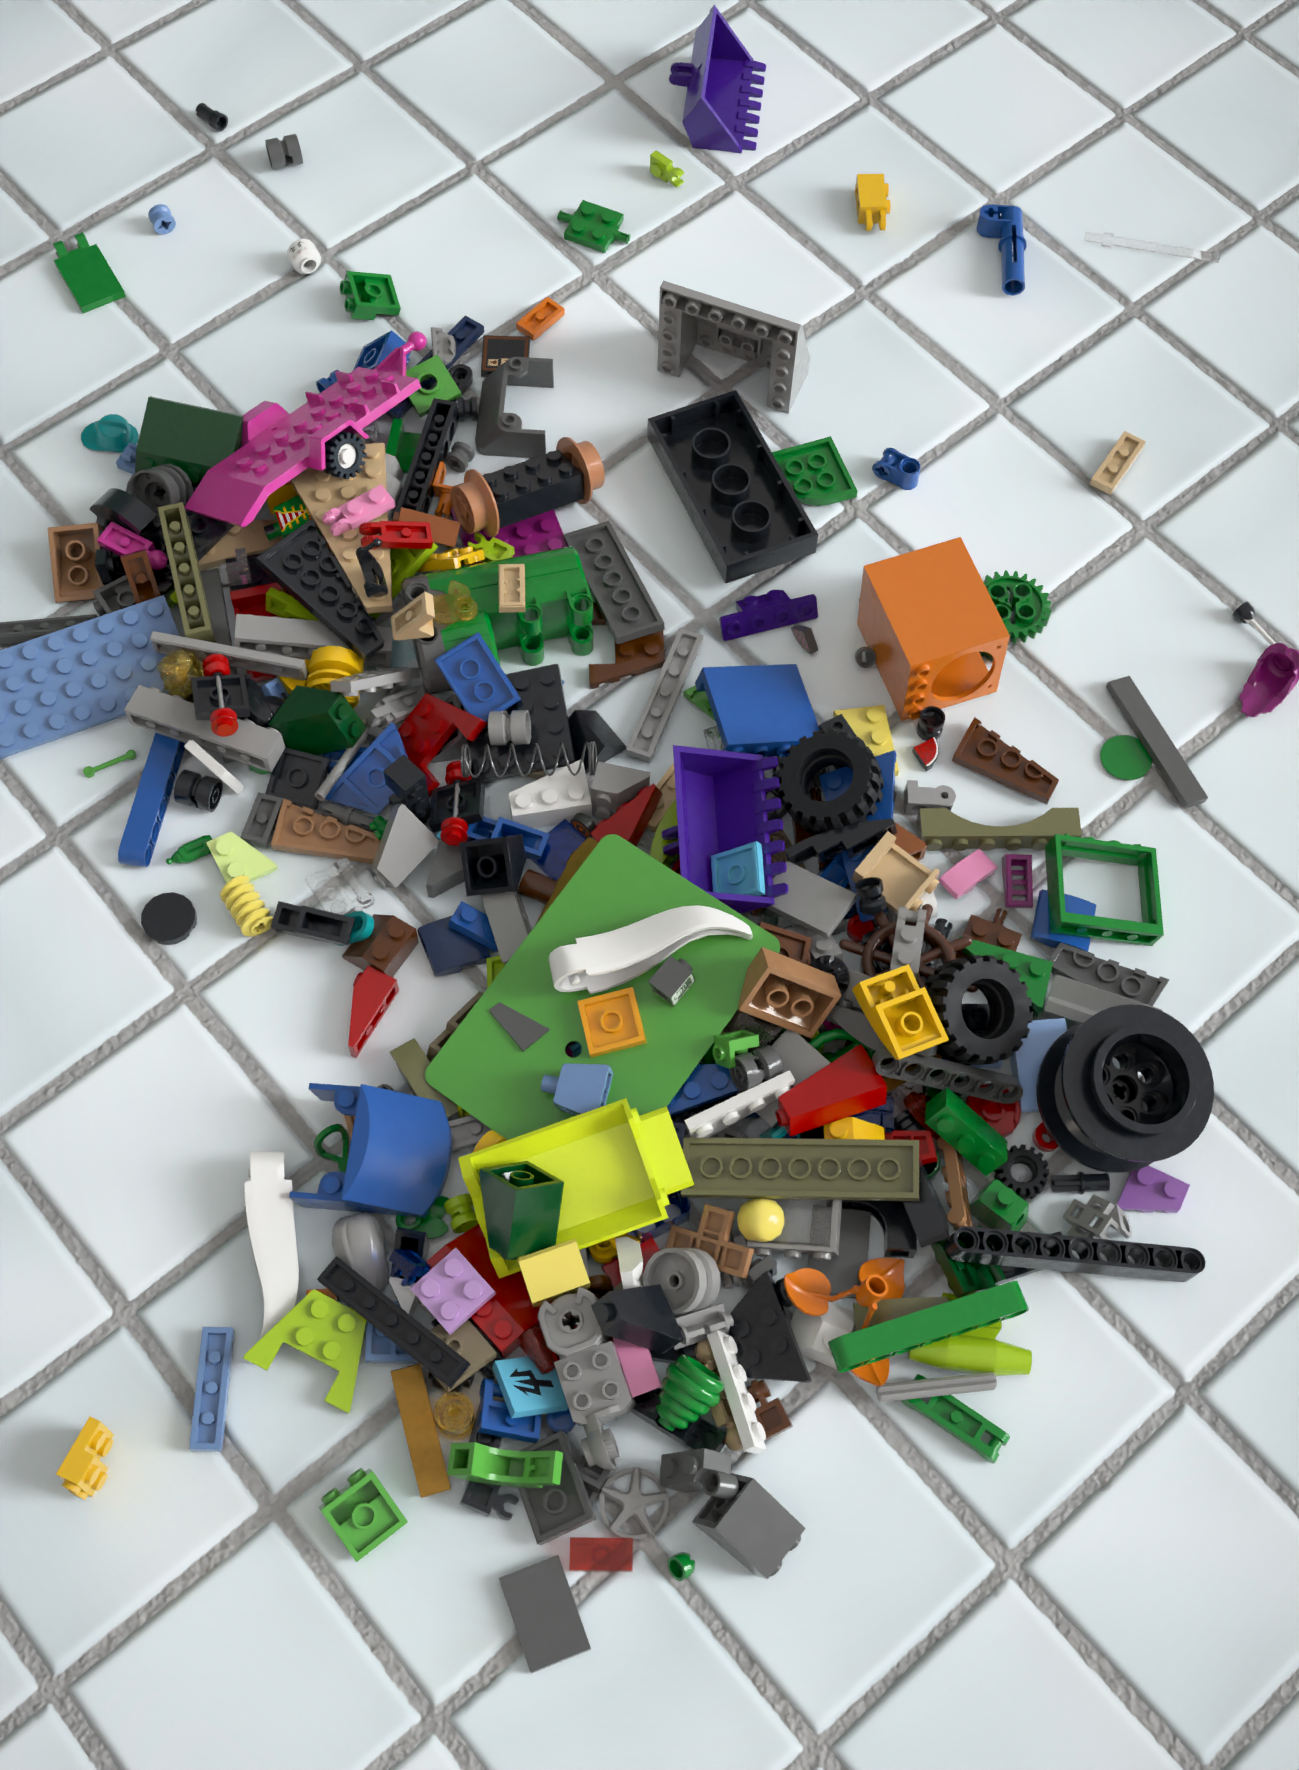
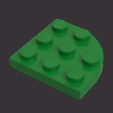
M831 436L772 452L801 503L822 506L857 497L858 491Z

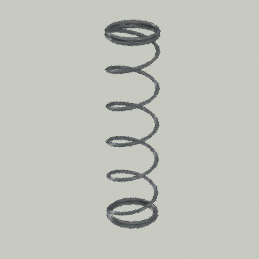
M586 741L584 743L579 768L576 773H573L567 759L564 744L561 742L551 774L545 769L537 742L534 745L527 774H523L517 761L514 745L511 743L506 766L501 775L495 770L488 744L485 745L480 770L477 775H473L471 772L470 748L467 744H463L460 754L461 773L464 778H468L470 775L477 778L482 772L486 752H488L496 776L502 777L508 768L512 750L518 771L523 777H526L532 769L537 748L542 768L546 775L550 777L557 768L562 746L568 770L573 776H576L582 767L587 745L589 772L592 776L595 775L597 768L596 743L594 741L590 743Z

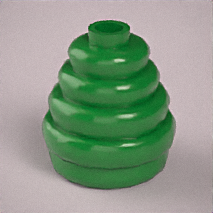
M680 1355L676 1363L669 1364L666 1369L667 1376L661 1383L663 1388L659 1393V1400L661 1402L656 1406V1411L661 1416L658 1422L670 1431H674L675 1428L686 1429L689 1422H696L699 1415H706L710 1407H714L719 1403L720 1393L724 1389L723 1381L700 1362L687 1355Z

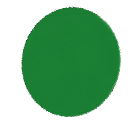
M1129 735L1114 736L1108 739L1101 748V763L1106 771L1116 778L1123 780L1139 779L1151 768L1152 759L1138 738Z

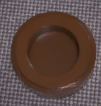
M594 1275L589 1277L590 1288L587 1290L598 1299L602 1298L609 1291H613L609 1276Z

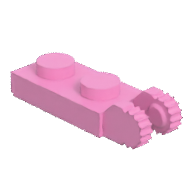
M381 484L338 508L330 509L323 515L322 521L325 525L333 524L330 531L333 535L338 536L350 529L354 530L361 523H367L395 508V501Z

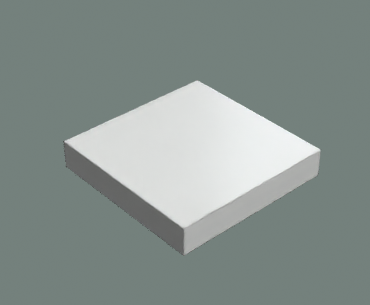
M189 740L184 747L238 795L244 790V785L196 742Z

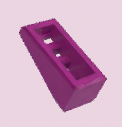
M1005 854L1002 857L1005 907L1033 908L1032 855ZM1011 866H1022L1023 870H1011ZM1012 875L1023 876L1024 880H1012ZM1012 885L1024 886L1025 890H1012ZM1012 895H1025V900H1012Z

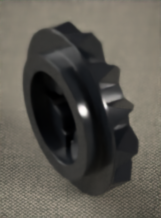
M823 955L810 962L811 967L826 973L833 971L831 974L835 976L841 996L845 993L849 985L850 975L847 966L841 959L832 955Z

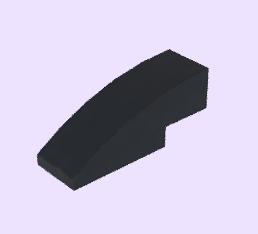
M278 901L271 928L276 932L297 937L348 945L356 919L304 905L301 907Z

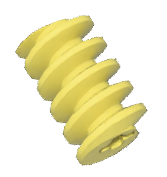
M245 875L238 876L230 880L222 888L220 898L230 911L232 918L235 919L237 926L240 927L242 934L247 937L258 936L271 928L274 917L269 916V909L264 908L265 903L263 900H259L260 895L254 891V885L249 883V877Z

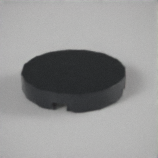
M174 892L162 893L153 897L145 905L141 913V924L146 935L151 940L157 941V943L162 945H172L185 940L190 935L189 933L197 924V913L192 902L184 895Z

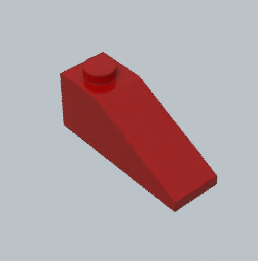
M369 965L363 973L360 972L356 976L353 983L348 1047L351 1056L357 1058L399 992L397 979Z

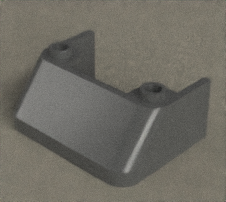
M509 358L484 378L482 382L475 436L476 450L486 456L535 458L546 454L545 430L522 429V420L517 414L504 413L507 385L554 388L553 359Z

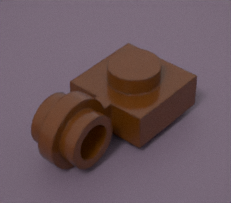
M764 1379L751 1381L752 1385L747 1387V1390L754 1398L755 1403L760 1402L762 1405L756 1408L754 1412L757 1422L764 1428L765 1440L767 1441L792 1428L793 1425L781 1400L776 1398L770 1402L767 1401V1398L772 1395Z

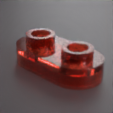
M912 1091L903 1099L906 1108L927 1131H931L932 1137L938 1140L940 1135L925 1123L926 1103L930 1100L922 1092L916 1093Z

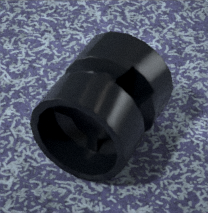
M185 769L177 778L174 787V800L188 806L195 804L196 808L213 812L217 808L222 796V780L206 775L202 778L201 774Z

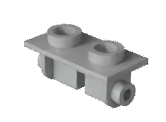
M723 1303L676 1317L675 1319L684 1340L674 1346V1349L707 1340V1335L717 1330L729 1333L730 1326L734 1325L731 1314H725Z

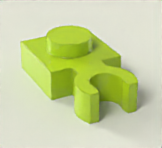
M657 150L650 155V172L655 177L660 178L666 183L670 180L671 184L677 188L684 183L680 179L684 175V171L678 167H673L672 160Z
M481 533L474 534L475 541L479 542V544L468 542V546H472L473 550L483 549L485 559L481 560L483 562L511 558L515 553L513 546L495 537L487 541Z

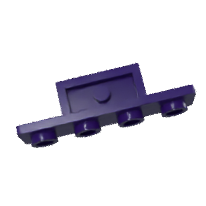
M771 590L764 595L746 596L743 600L736 601L738 612L721 616L719 621L722 639L728 641L817 619V598L814 594L790 599L784 590Z

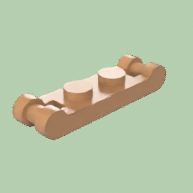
M940 1136L937 1140V1145L940 1151L943 1152L946 1165L942 1167V1174L946 1184L948 1183L949 1190L945 1191V1196L949 1208H952L947 1214V1219L953 1226L954 1231L963 1226L973 1227L962 1155Z

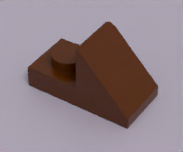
M146 549L121 555L120 558L136 604L161 596L154 569H152Z

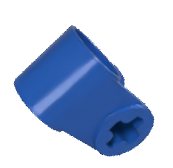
M886 448L880 461L875 462L872 466V470L877 477L895 484L901 489L912 490L918 485L920 475L919 461L900 453L894 448Z

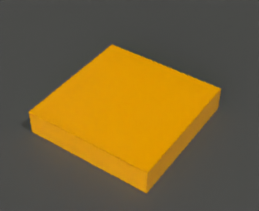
M633 987L577 1001L591 1058L647 1043Z

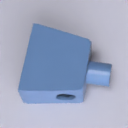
M565 1063L562 1065L559 1077L544 1075L541 1091L555 1094L553 1104L558 1110L577 1116L606 1105L614 1073L609 1065Z

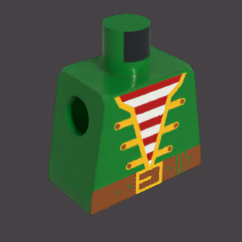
M299 495L274 507L273 512L277 522L264 526V531L269 541L279 537L284 539L312 519Z

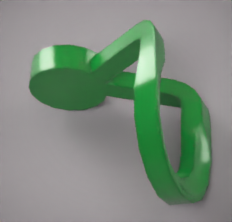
M333 1124L326 1127L316 1136L314 1148L317 1155L337 1162L340 1172H346L349 1148L348 1133L342 1124ZM334 1132H340L342 1135V1157L327 1153L321 1146L323 1140Z

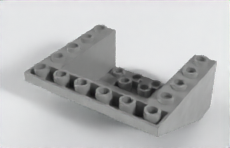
M663 280L660 286L657 371L679 378L696 345L743 359L770 369L767 407L789 414L809 370L810 355L802 325Z

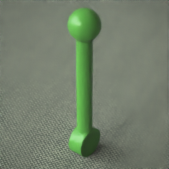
M128 750L125 755L93 768L87 766L83 769V773L87 778L93 777L95 772L126 759H135L136 752Z

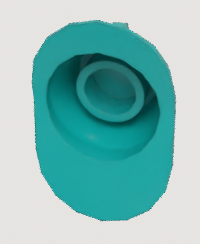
M117 414L104 416L100 420L89 424L81 433L83 445L95 451L123 452L129 443L136 445L139 440L136 428L129 424L125 418Z

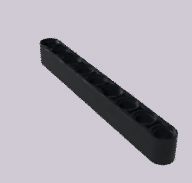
M970 1226L958 1228L946 1240L944 1245L948 1257L959 1262L1174 1282L1189 1281L1202 1272L1206 1264L1203 1254L1197 1249L1189 1247ZM957 1239L962 1240L967 1249L962 1248ZM986 1242L991 1243L995 1251L990 1250ZM1015 1245H1018L1022 1249L1023 1254L1019 1253L1016 1250ZM1043 1247L1050 1251L1051 1256L1044 1252ZM1072 1250L1078 1254L1079 1259L1074 1257ZM1100 1253L1105 1255L1107 1262L1102 1259ZM1128 1256L1132 1257L1135 1264L1129 1260ZM1156 1258L1160 1260L1162 1266L1157 1263ZM1184 1261L1189 1265L1190 1269L1186 1267Z

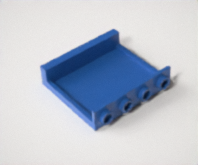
M797 664L703 667L695 681L697 691H706L724 745L722 751L762 755L763 758L772 756L787 757L789 755L787 750L790 746L794 745L796 747L800 743L798 739L803 736L807 738L812 737L814 731L820 730Z

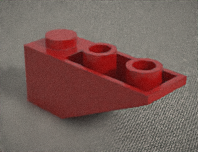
M654 783L642 788L633 800L619 806L616 813L610 818L600 821L591 832L592 836L597 842H600L604 836L616 834L637 847L663 793Z

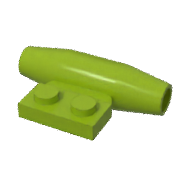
M943 1293L941 1296L948 1297L949 1301L958 1299L951 1293ZM1001 1321L908 1351V1359L939 1369L972 1374L993 1372L995 1376L1029 1375L1032 1365V1351L996 1340L1002 1328Z

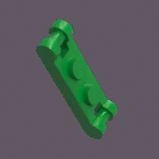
M917 1374L914 1380L927 1379L920 1374ZM952 1395L934 1396L928 1404L920 1398L901 1400L907 1407L916 1410L979 1453L983 1459L994 1464L999 1457V1449L1002 1445L1006 1446L1010 1439V1436L1004 1430ZM984 1432L991 1437L988 1445L980 1440Z

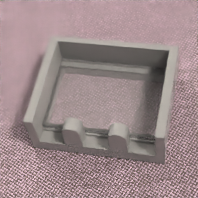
M772 1199L781 1206L784 1212L785 1224L781 1235L773 1241L764 1243L747 1241V1247L754 1249L756 1256L766 1257L770 1254L772 1257V1253L775 1252L784 1253V1257L790 1259H801L802 1254L813 1255L814 1260L831 1261V1256L839 1257L842 1200Z

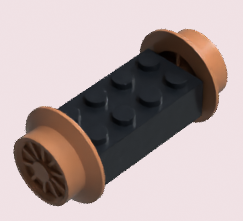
M563 437L558 441L556 451H550L547 454L530 458L524 462L481 475L475 469L466 471L464 483L455 485L451 489L452 507L458 522H461L460 526L466 533L473 534L481 531L487 537H495L500 528L575 501L579 504L588 503L592 498L593 490L601 488L604 484V467L599 453L589 441L576 443L569 437Z

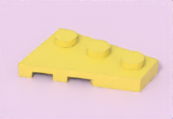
M884 705L834 710L833 717L842 714L854 733L864 741L866 746H869L874 756L894 750ZM896 760L894 775L898 776L899 769Z

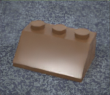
M762 947L747 968L738 1010L812 1038L840 999L841 993L834 975Z

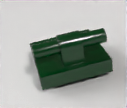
M948 1238L931 1244L935 1253V1259L940 1264L947 1278L948 1286L956 1298L996 1287L998 1284L1006 1281L1000 1265L959 1262L949 1258L944 1248ZM957 1239L959 1245L962 1248L967 1249L965 1243L962 1240ZM986 1242L988 1248L995 1251L993 1245Z

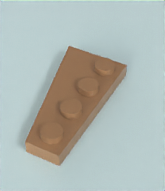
M283 798L271 846L273 850L372 864L381 840L375 836V833L354 825H343L336 818L314 813L313 809L305 806L301 808L292 804V801Z

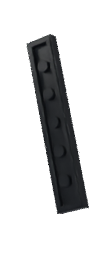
M337 1256L317 1278L319 1283L450 1389L471 1365Z

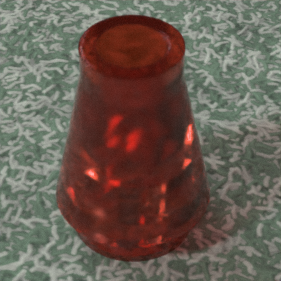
M537 1326L524 1332L519 1337L521 1342L520 1348L538 1368L541 1375L555 1369V1360L552 1350L546 1345L541 1327Z

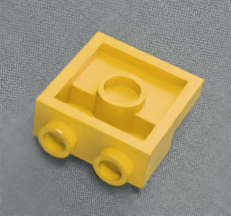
M89 1416L56 1473L57 1476L64 1480L61 1486L83 1500H86L88 1495L92 1497L95 1491H99L107 1479L106 1472L108 1468L100 1461V1458L105 1457L113 1445L112 1438L114 1434L101 1421Z

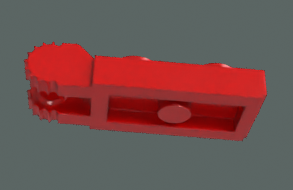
M380 521L364 522L359 526V533L365 535L360 539L362 547L372 543L375 538H379L381 540V548L432 549L433 540L429 522Z

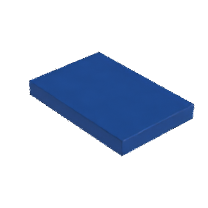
M479 632L434 660L466 712L488 721L490 711H504L521 700Z

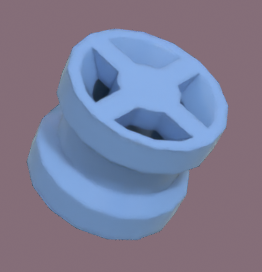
M158 204L149 210V220L157 233L167 234L173 231L176 222L168 206Z

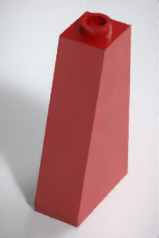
M859 1045L779 1096L778 1110L775 1111L776 1119L780 1127L784 1126L791 1137L886 1104L887 1085L881 1075L876 1072L873 1062L863 1046Z

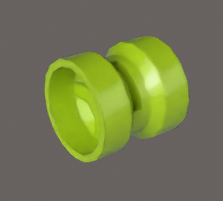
M470 1194L455 1196L444 1203L446 1214L450 1215L452 1219L450 1225L453 1233L466 1232L479 1224L472 1208L473 1202Z

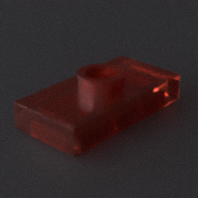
M570 1537L569 1572L633 1571V1538Z

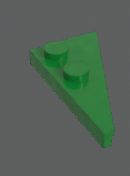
M973 940L971 945L961 949L968 957L990 955L994 956L997 960L1002 959L1009 963L1008 969L1015 968L1021 976L1019 978L1020 982L1026 983L1028 987L1026 994L1028 998L1031 997L1032 1008L1037 1012H1041L1053 962Z

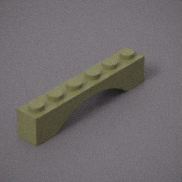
M920 808L916 820L917 837L925 842L927 845L926 849L929 851L940 849H953L956 851L966 849H980L983 851L1007 849L1015 851L1020 848H1032L1033 850L1040 851L1045 850V845L1055 834L1065 835L1066 833L1070 836L1082 837L1079 808H1051L1045 814L1032 821L1002 827L971 822L957 816L947 808Z

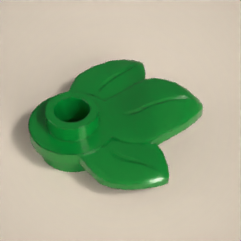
M444 1196L437 1197L429 1209L430 1213L426 1218L414 1217L416 1221L413 1225L405 1223L409 1216L396 1215V1226L425 1232L428 1239H435L445 1235L449 1228L441 1219L446 1214L444 1203L449 1198Z

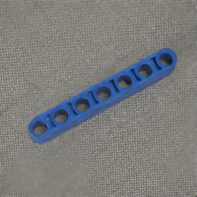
M155 732L119 846L118 861L120 864L139 867L149 866L186 743Z

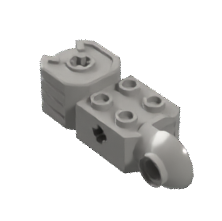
M579 1287L577 1294L562 1295L551 1304L544 1300L537 1317L547 1347L560 1357V1360L554 1362L572 1420L579 1426L584 1427L587 1438L581 1439V1446L590 1467L597 1465L605 1470H616L615 1458L620 1457L619 1450L611 1429H604L603 1425L628 1414L636 1405V1402L630 1392L615 1344L609 1341L610 1336L602 1333L591 1307L599 1299L587 1289ZM580 1319L579 1323L576 1322L577 1328H570L573 1320Z

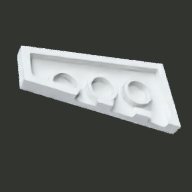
M786 1071L684 1120L687 1137L709 1138L746 1116L763 1109L769 1103L778 1100L779 1096L795 1086V1079L791 1071Z

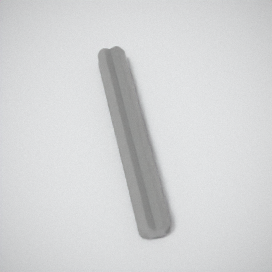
M993 1372L885 1383L882 1386H877L876 1393L879 1402L994 1390L997 1387V1380Z

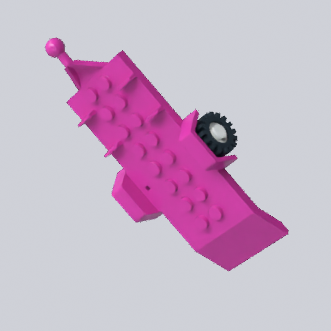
M419 331L412 332L404 345L396 347L374 369L357 367L350 373L336 371V383L320 394L305 392L308 402L291 414L278 403L263 401L242 415L244 418L241 448L206 472L185 505V510L244 528L254 520L271 493L308 467L321 471L325 469L324 472L326 474L342 479L356 477L355 472L360 473L362 471L359 466L365 465L362 457H367V453L362 452V450L366 449L365 444L360 443L363 441L362 439H367L369 436L362 429L421 388L418 378L406 376V355L412 350L421 351L425 348L427 343L425 335Z

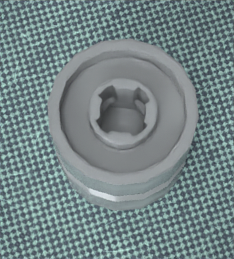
M513 710L510 715L506 711H490L488 717L490 744L506 745L508 741H512L514 745L530 744L531 720L529 711Z

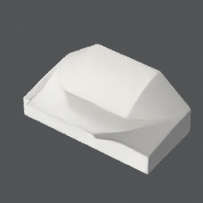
M629 1237L615 1238L623 1289L643 1287V1258L640 1243Z

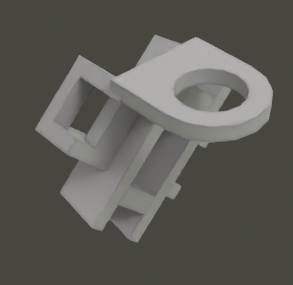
M1095 1194L1092 1195L1087 1204L1074 1199L1063 1215L1066 1222L1072 1225L1068 1231L1069 1236L1109 1240L1105 1232L1111 1227L1119 1231L1126 1239L1132 1237L1129 1220L1118 1204H1112ZM1076 1209H1079L1080 1211L1076 1217H1072ZM1097 1217L1098 1219L1093 1227L1090 1226L1093 1219Z

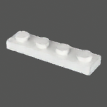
M718 1330L708 1334L707 1337L721 1380L724 1383V1390L743 1449L753 1454L761 1453L767 1450L764 1443L766 1434L763 1426L757 1422L754 1412L756 1410V1403L752 1395L747 1391L745 1385L747 1376L736 1357L738 1352L737 1345L731 1336Z

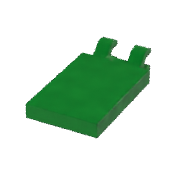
M83 232L74 235L78 242V248L67 252L62 241L53 243L58 259L54 260L55 266L83 314L126 297L122 286L97 244L90 246Z

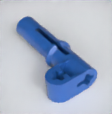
M985 205L980 209L976 228L977 233L987 238H1001L998 243V250L1001 253L1002 290L1007 295H1018L1025 289L1024 251L1027 245L1026 239L1023 237V212L1017 206Z

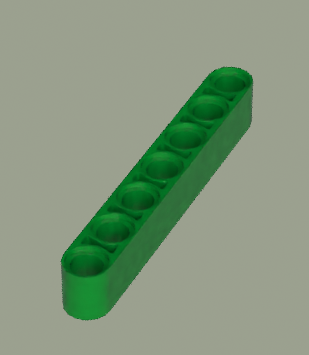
M1012 1281L839 1336L829 1341L828 1346L838 1372L842 1373L927 1346L933 1342L1019 1316L1027 1312L1029 1307L1018 1281Z

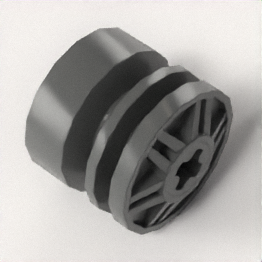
M162 464L138 471L131 476L126 488V492L138 498L157 514L156 522L160 521L158 507L183 502L185 507L194 493L192 482L187 473L180 467L172 464Z

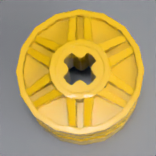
M340 646L319 647L310 656L309 676L306 681V687L331 691L330 681L363 673L364 660L348 648ZM360 695L344 696L353 709L357 707Z

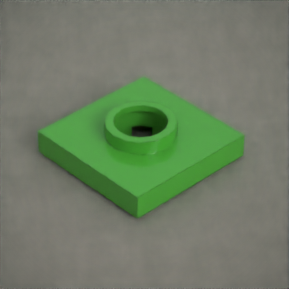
M438 354L406 370V376L418 378L420 383L423 380L429 379L428 377L435 378L437 382L434 389L425 390L421 387L407 397L420 418L429 413L433 398L454 401L457 397L462 396L461 391Z

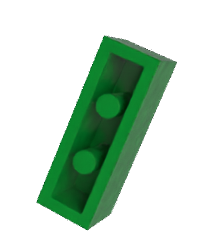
M948 1087L926 1103L925 1123L985 1176L1007 1161V1140Z

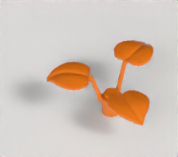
M876 1258L869 1260L858 1271V1280L861 1284L859 1286L854 1285L851 1289L834 1296L829 1295L831 1293V1285L826 1276L820 1271L811 1268H803L786 1274L784 1276V1286L789 1299L797 1309L810 1316L824 1315L828 1311V1301L835 1302L855 1294L858 1304L869 1308L861 1328L864 1329L869 1326L874 1311L878 1308L877 1303L880 1300L901 1298L903 1296L905 1261L898 1258ZM889 1358L850 1370V1372L865 1382L875 1386H882L888 1379Z

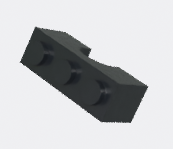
M403 754L383 770L385 783L394 792L388 797L390 809L392 810L395 804L403 803L424 824L430 818L431 809L426 775Z

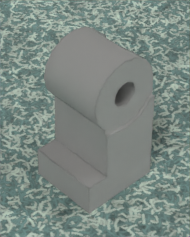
M907 780L904 789V815H918L920 808H947L951 811L956 799L955 791L945 785L938 786L937 788L918 787L917 780Z

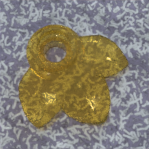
M451 580L448 594L433 595L434 610L437 612L433 621L439 624L449 625L458 620L468 621L473 619L478 613V605L471 597L470 589L458 581Z

